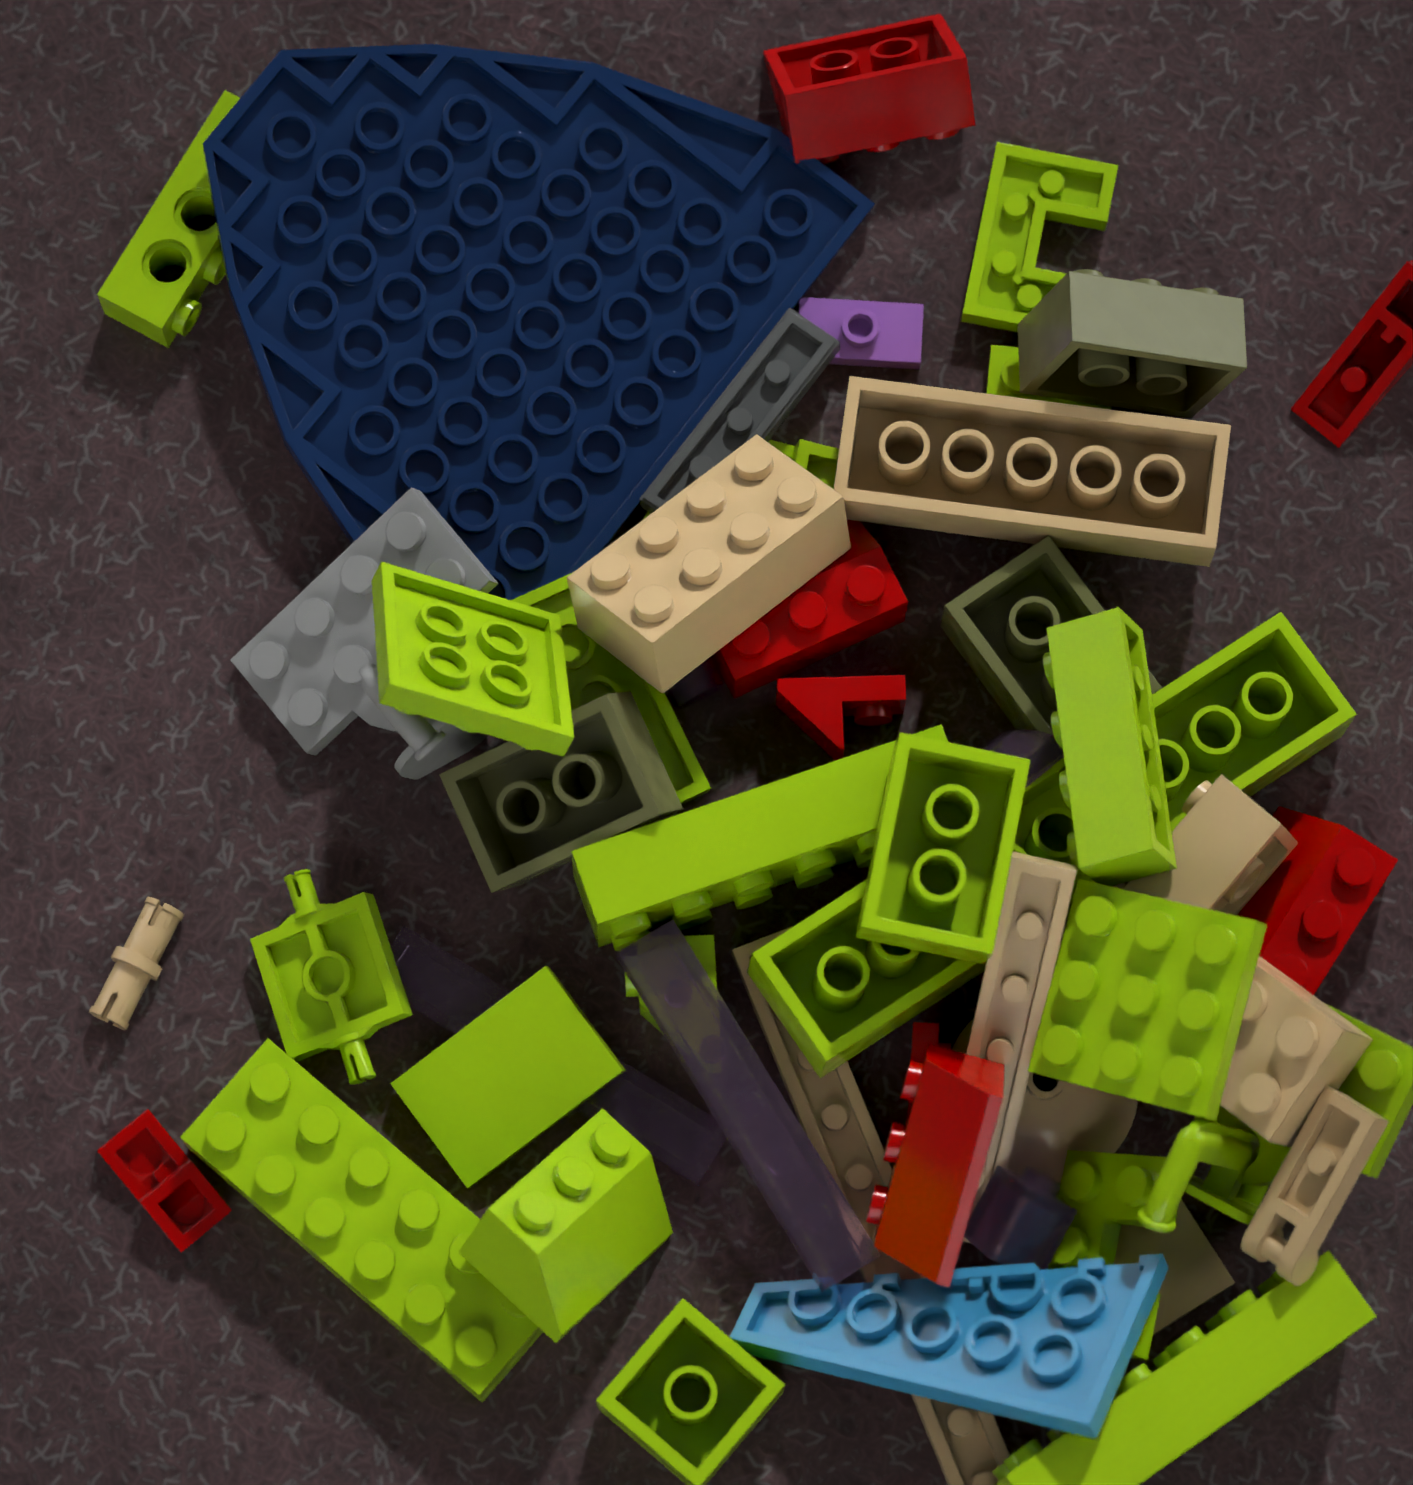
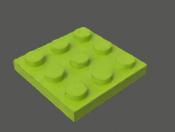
M381 561L371 580L379 704L393 707L404 714H417L452 724L466 732H479L514 742L528 750H541L564 757L574 740V730L560 615Z
M1078 879L1028 1072L1216 1121L1267 925L1257 920Z

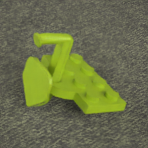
M1326 1004L1373 1039L1339 1088V1091L1389 1121L1361 1172L1369 1177L1378 1178L1413 1105V1047ZM1221 1105L1216 1121L1194 1116V1121L1178 1133L1153 1185L1145 1207L1137 1212V1220L1151 1230L1165 1233L1172 1232L1176 1228L1174 1215L1185 1192L1224 1214L1249 1225L1291 1147L1267 1141ZM1199 1162L1212 1165L1205 1180L1193 1175Z

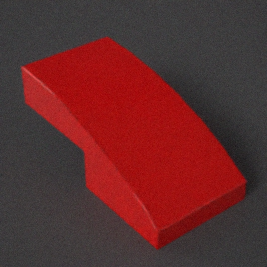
M149 1109L143 1111L97 1149V1152L181 1253L232 1211Z

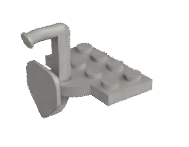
M411 487L230 660L307 754L317 755L359 716L371 726L398 732L409 746L396 760L395 769L402 777L417 780L469 752L486 739L488 735L479 732H466L452 724L417 714H404L393 707L379 704L371 580L382 561L485 593H489L499 583L420 490Z

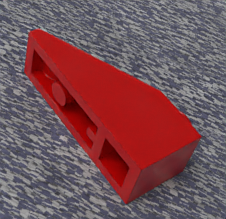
M1413 260L1407 261L1291 408L1294 413L1338 448L1345 443L1413 364Z

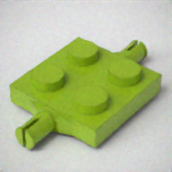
M309 869L294 872V875L288 874L284 877L295 913L290 915L279 927L253 937L250 941L286 1054L294 1061L299 1062L326 1050H340L349 1078V1084L366 1082L365 1079L371 1080L376 1077L364 1041L369 1039L378 1029L410 1017L413 1014L374 895L362 892L336 904H322L319 902L312 881L311 871Z

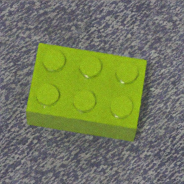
M899 733L893 748L855 938L986 964L994 950L1031 759Z

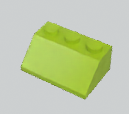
M602 1108L486 1210L459 1250V1253L548 1337L557 1343L661 1247L673 1233L651 1152Z

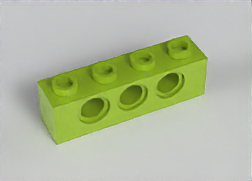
M224 90L97 293L104 314L169 348L177 333L186 336L194 327L202 308V304L198 302V299L208 283L211 282L217 285L226 275L216 222L211 228L204 231H194L187 227L189 222L198 215L208 214L215 217L203 154V142L240 99ZM169 265H178L186 269L184 274L174 282L165 283L155 279L158 272Z

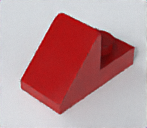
M905 675L777 678L776 706L835 761L842 759L844 756L843 716H854V722L859 725L876 726L892 722V715L904 714L906 704Z

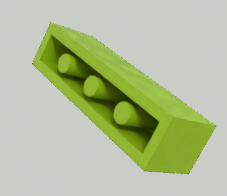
M1120 607L1047 627L1050 652L1044 653L1043 666L1048 683L1055 690L1058 711H1054L1051 714V726L1055 740L1059 747L1063 749L1066 770L1061 771L1059 774V786L1063 800L1067 807L1071 809L1074 831L1068 832L1067 845L1073 864L1095 882L1107 886L1177 869L1143 630Z

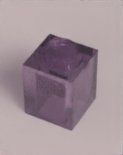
M998 1165L968 1220L964 1237L988 1258L1003 1265L1035 1263L1040 1270H1045L1048 1268L1078 1210L1057 1195L1062 1185L1048 1175L1031 1167H1026L1023 1174L1019 1175Z

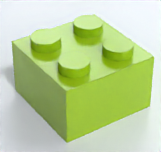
M682 1298L596 1399V1405L599 1411L686 1485H707L783 1394L785 1384Z

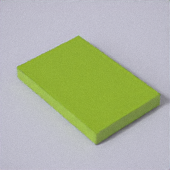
M544 966L390 1084L468 1189L626 1070L551 968Z

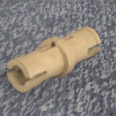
M152 897L146 898L145 905L124 947L116 946L111 956L115 964L94 1006H91L89 1013L94 1017L107 1023L110 1020L114 1023L113 1026L125 1031L150 979L157 981L163 970L158 963L179 922L184 917V914L167 903H164L162 907L159 905L160 901Z

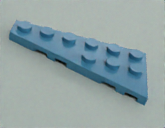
M1163 1254L1139 1255V1263L1106 1265L1103 1258L1080 1259L1078 1260V1266L1073 1268L1040 1270L1035 1263L954 1269L950 1287L936 1284L927 1278L901 1280L898 1273L875 1274L873 1282L836 1285L832 1278L755 1283L730 1338L751 1356L1096 1439L1169 1268Z

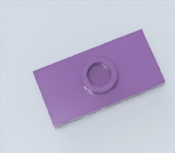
M802 297L799 300V314L840 341V351L829 364L920 369L924 304Z

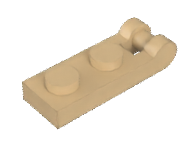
M1325 1086L1247 1227L1241 1241L1242 1251L1258 1262L1269 1260L1274 1263L1277 1274L1293 1285L1299 1286L1305 1283L1316 1269L1319 1258L1317 1252L1389 1121L1341 1091ZM1286 1221L1296 1226L1288 1241L1283 1238L1282 1231Z

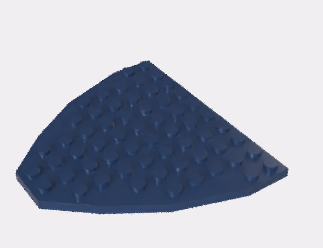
M437 44L280 50L203 142L204 160L230 297L285 447L351 544L411 487L424 494L499 583L488 594L508 600L515 599L576 571L607 547L640 505L639 499L789 307L794 310L799 300L805 296L875 205L870 199L816 158L799 160L801 163L795 164L790 138L777 128L593 62Z

